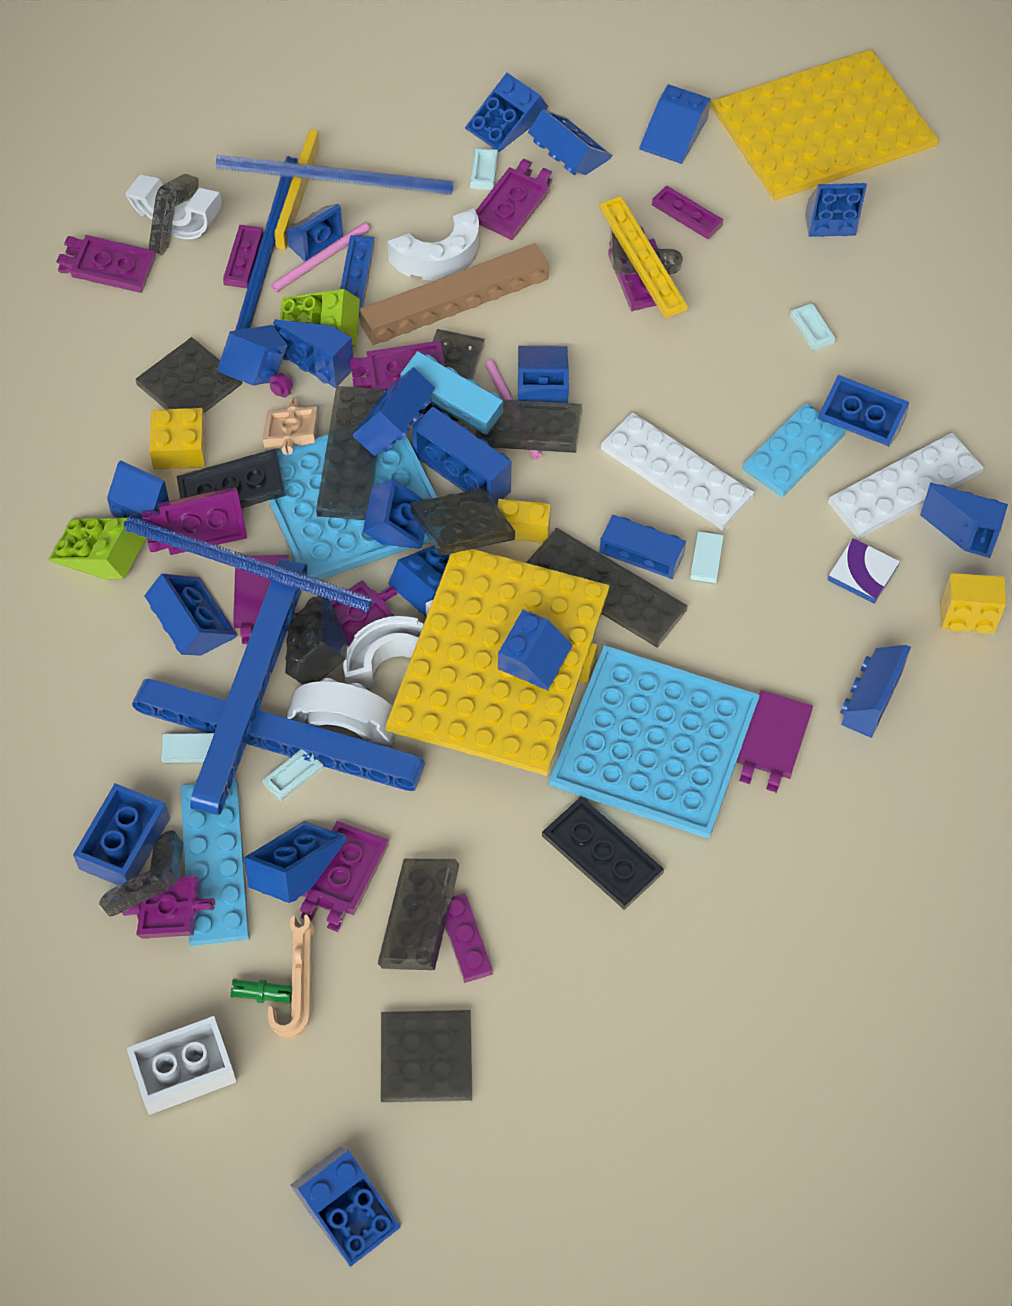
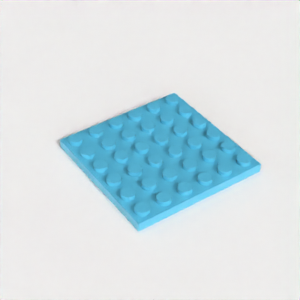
M360 424L318 437L315 443L304 446L294 445L293 452L290 455L289 453L287 455L283 454L282 450L277 451L286 496L272 499L268 502L295 562L307 564V577L309 575L310 578L311 576L313 579L316 578V581L317 579L322 580L411 549L382 545L363 532L371 489L392 478L430 504L423 544L453 534V528L407 435L400 441L396 438V443L387 452L382 450L376 456L370 453L352 436Z
M604 645L550 777L549 786L710 839L760 695Z

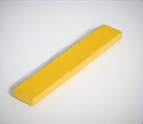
M310 129L308 131L298 161L300 165H314L319 150L318 130ZM297 175L295 178L293 176L275 230L276 247L279 250H286L288 244L286 230L295 223L309 176L307 179L306 176L303 179V175L302 178H300V175L299 178H297Z
M622 196L600 203L599 209L663 317L668 319L686 312L688 305Z

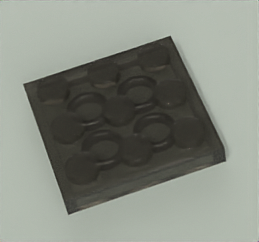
M192 337L135 379L137 386L163 408H202L203 414L243 384L238 379L220 373L218 371L220 360Z
M484 488L448 494L433 499H423L422 501L411 503L412 515L440 556L515 540L514 528Z
M471 1010L381 1012V1103L472 1101Z

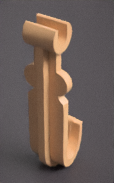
M294 915L289 921V926L293 931L291 1022L287 1025H279L276 1009L273 1006L268 1007L269 1025L276 1034L283 1038L297 1037L306 1029L310 1020L311 937L315 932V928L307 915H304L305 923L302 927H300Z

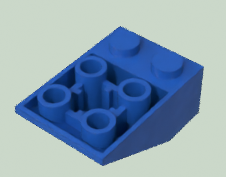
M506 72L465 126V129L500 152L529 130L542 109L546 110L549 106L541 95Z
M867 183L818 184L808 199L805 216L808 236H856Z
M277 319L273 321L275 329L287 343L283 356L284 360L291 361L302 371L313 374L322 383H328L334 388H337L352 372L350 359L353 358V349L350 336L329 325Z
M518 346V407L568 408L569 366L567 346Z
M930 482L920 516L964 551L990 558L1001 531L1008 504L999 502L996 499H988L970 492H963L942 484Z
M450 539L398 559L388 584L392 585L403 598L424 616H426V603L434 599L454 544H456Z
M339 1147L290 1185L306 1210L350 1267L401 1228L348 1149Z

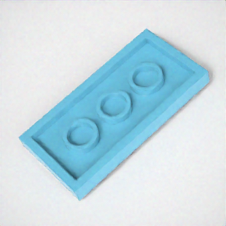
M805 403L743 463L742 470L781 497H784L845 436L846 430L819 420L818 415L820 412Z

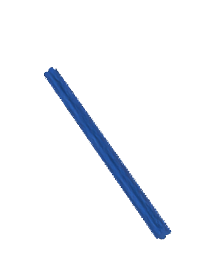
M219 154L216 157V169L218 167L221 169L222 167L224 170L225 167V170L227 168L230 170L231 168L233 171L234 168V171L236 169L239 171L240 169V172L243 169V172L245 170L248 172L249 170V173H251V170L254 173L255 170V173L258 171V174H260V171L261 174H263V171L266 174L267 171V175H269V172L270 175H272V172L275 175L276 172V176H278V173L279 176H281V173L284 176L285 173V177L287 174L288 177H290V174L293 177L294 174V178L296 175L297 178H299V175L302 178L303 175V179L305 176L306 179L309 176V179L312 177V180L315 178V180L320 179L322 181L323 179L325 181L326 179L328 181L329 179L330 182L331 180L332 182L334 180L337 182L338 180L339 183L340 180L341 183H343V180L346 183L347 180V184H349V181L350 184H352V181L355 184L356 181V185L358 182L359 185H361V182L364 185L365 182V186L367 183L368 186L371 183V186L374 184V187L375 185L377 187L382 185L384 188L385 185V188H387L388 185V188H390L391 185V189H393V186L394 189H396V186L399 189L400 186V190L402 187L403 190L405 187L406 190L409 187V191L411 188L412 191L415 188V191L417 189L419 192L420 189L422 192L423 189V192H425L426 189V192L429 190V193H431V190L434 193L435 190V193L438 191L439 194L441 191L442 194L444 191V194L447 192V195L449 192L451 195L453 191V181L449 180L441 181L439 179L438 181L436 179L435 181L432 178H415L414 176L413 178L412 176L410 178L407 176L406 178L403 175L401 177L398 175L397 177L394 174L371 173L370 171L369 173L368 171L366 173L365 171L363 173L360 171L359 173V170L357 172L356 170L354 172L351 170L350 172V169L347 172V169L344 171L341 168L309 166L308 164L303 166V164L300 165L299 163L298 165L297 163L295 165L292 163L291 165L290 162L288 165V162L286 164L283 162L282 164L281 161L280 164L279 161L276 164V161L273 163V160H271V163L270 160H268V163L265 160L264 163V159L262 162L261 159H259V162L256 159L255 162V158L253 161L252 158H250V161L247 158L246 161V157L244 160L243 157H241V160L238 157L237 160V156L235 159L234 156H232V159L229 156L228 159V155H226V158L225 155H223V158L220 155L219 158Z
M287 156L285 164L288 162L289 165L290 162L291 165L292 163L295 165L298 159ZM285 173L284 176L281 174L235 330L251 328L261 288L276 243L275 230L293 179L291 174L290 177H288V174L286 177Z
M129 516V519L124 522L125 531L351 607L353 606L369 612L370 607L373 606L372 596L368 599L369 595L365 598V594L362 597V593L359 596V592L356 595V591L353 594V590L350 592V589L347 591V588L343 591L344 587L340 590L341 586L337 589V585L335 588L334 584L331 587V583L328 586V582L325 585V581L323 583L322 580L319 582V579L316 581V578L313 579L312 576L310 578L308 575L306 578V574L303 577V573L300 576V572L297 575V571L294 574V570L291 573V569L288 572V568L285 571V567L282 570V566L279 569V565L276 567V564L273 566V563L270 565V562L267 564V561L264 563V560L261 562V559L258 560V558L255 559L252 556L248 559L249 555L245 558L246 554L242 557L243 553L239 556V552L236 555V551L234 554L233 550L230 553V549L227 552V548L224 551V547L221 549V546L218 548V545L215 547V544L212 546V543L209 545V542L206 544V541L203 543V540L200 542V539L197 541V538L194 540V537L191 539V536L188 538V535L185 537V534L182 536V533L179 535V532L176 534V531L173 533V530L170 532V529L167 531V528L164 530V527L161 529V526L158 528V525L156 527L155 524L152 526V523L149 525V522Z

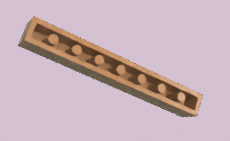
M536 243L363 307L359 309L360 324L372 345L386 342L391 338L410 333L415 329L431 325L436 321L452 317L465 310L476 308L478 305L491 300H497L507 294L539 284L548 279L549 263Z

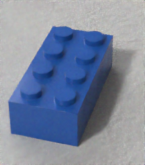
M432 407L412 425L413 449L417 458L490 511L498 505V499H504L511 492L512 461L505 454L499 453L490 447L485 440L474 436L468 428L454 422L448 414Z

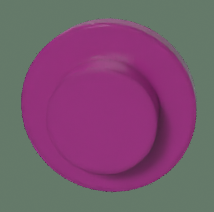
M279 373L269 379L270 389L276 396L285 398L290 395L293 383L287 375Z

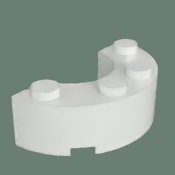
M141 174L125 193L131 205L142 217L146 215L154 221L152 226L180 239L200 237L218 215L222 206L220 192L199 188L190 201H185L170 193L159 178Z
M473 208L452 216L453 232L442 241L434 243L422 242L415 239L410 233L387 241L389 262L402 274L411 277V274L419 276L425 281H435L467 269L473 263L474 257L479 250V220L475 209Z
M393 616L376 620L362 628L354 636L355 639L345 652L343 664L345 684L359 683L366 689L374 687L373 675L376 668L383 661L391 657H412L424 624L418 622L417 618Z
M325 678L319 682L300 686L292 695L286 716L288 719L312 726L325 724L341 726L356 732L364 741L392 748L395 733L386 731L385 726L393 704L366 690L359 683L345 684Z

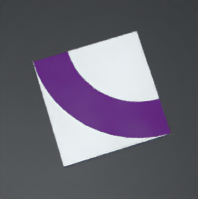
M853 538L829 574L828 581L875 604L898 568L900 561Z

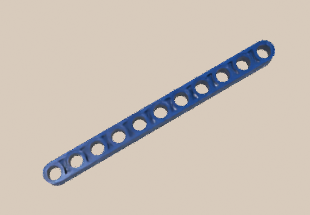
M281 558L277 563L279 569L282 566V570L285 567V571L288 568V572L291 569V573L294 570V574L297 571V575L299 572L300 576L302 573L303 577L305 574L307 575L308 566L305 563ZM271 580L194 786L190 801L191 809L215 815L222 813L302 590Z
M144 679L132 702V706L138 712L206 733H215L226 700L153 679ZM260 710L247 742L248 745L292 757L302 749L307 753V755L304 754L302 756L305 757L304 760L310 761L313 754V759L315 761L318 759L323 764V767L406 791L416 790L425 767V762L413 754Z

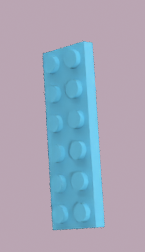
M233 780L220 815L191 809L190 801L195 784L180 786L185 877L197 876L201 879L199 898H214L216 905H213L215 906L214 910L198 912L194 936H189L190 946L249 940L237 780Z

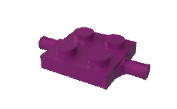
M363 580L349 588L350 592L353 590V594L356 591V595L359 592V596L362 593V597L365 594V598L369 595L368 599L372 596L371 600L374 602L369 612L334 600L320 607V614L328 622L329 626L317 633L319 640L324 643L332 636L337 635L350 646L355 639L354 636L362 628L376 620L395 616L385 604L387 600L397 595L395 588L390 585L382 592L377 593L370 589Z
M197 876L144 880L143 893L139 902L124 903L121 911L123 916L137 915L138 926L136 935L142 939L194 936L198 912L214 910L215 906L213 905H216L214 898H199L201 879Z

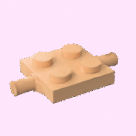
M291 398L288 408L267 412L263 435L264 447L282 448L283 454L287 455L289 453L290 455L293 452V445L304 446L315 443L319 419L317 406L299 407L300 401L294 398L293 402V398Z

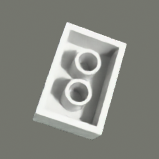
M214 1016L126 1048L149 1115L237 1083Z

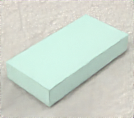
M475 148L470 189L492 190L494 188L498 150Z
M813 303L791 310L790 317L812 351L835 343V336Z
M698 531L690 576L691 580L716 583L724 535Z
M214 733L163 734L162 763H203Z
M302 749L266 776L262 780L263 784L282 801L323 768V764L318 759L316 761L313 759V754L310 761L304 760L305 757L302 756L304 754L307 755V753Z

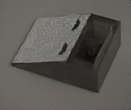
M322 596L312 597L299 613L293 614L286 639L285 673L302 685L321 681L347 659V640L330 599Z

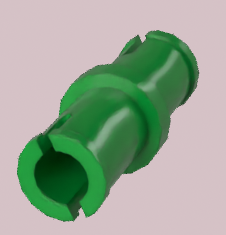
M260 979L259 982L232 980L231 985L234 988H231V998L255 999L257 1003L274 1001L291 1004L292 997H290V994H292V985L267 983V980Z

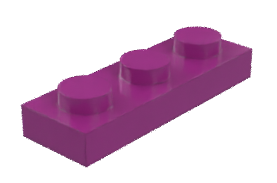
M667 185L652 198V206L708 240L723 226L722 218Z
M239 225L224 273V285L248 288L264 234L262 227Z
M463 893L438 901V908L464 983L492 975V968L466 894Z

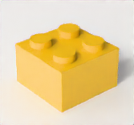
M202 408L151 410L149 452L153 470L205 468L206 425Z
M950 573L940 601L941 629H950L955 632L965 630L977 631L979 633H995L1006 606L1005 577Z

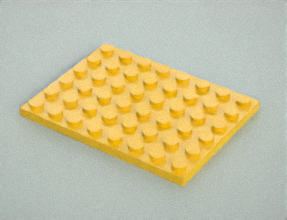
M872 49L711 100V109L774 201L816 187L818 184H825L935 147L939 140Z
M454 544L385 725L386 731L548 776L609 593L610 585ZM523 609L549 620L572 644L568 656L548 691L498 669V652Z

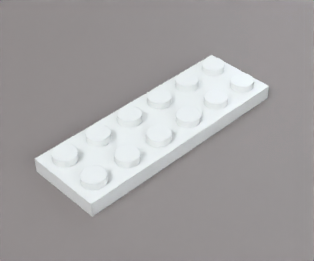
M633 412L601 443L602 451L722 531L754 497L752 490Z
M950 433L829 497L828 504L859 540L921 507L924 504L930 482L954 489L982 474L984 467L953 433Z

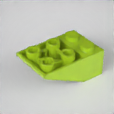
M345 289L282 297L280 320L333 326L352 338V346H356L360 299Z
M129 518L71 519L67 524L63 535L49 557V561L102 579H125L146 537L125 531L124 522Z

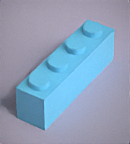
M417 351L400 374L402 377L414 367L435 387V390L429 396L432 399L430 403L485 435L489 433L503 413V400H501L499 395L480 388L474 380H466L453 368L440 365L430 355H423Z

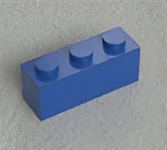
M612 515L601 537L599 553L673 580L683 559L686 541L676 535L657 531L651 526L632 522L626 517Z

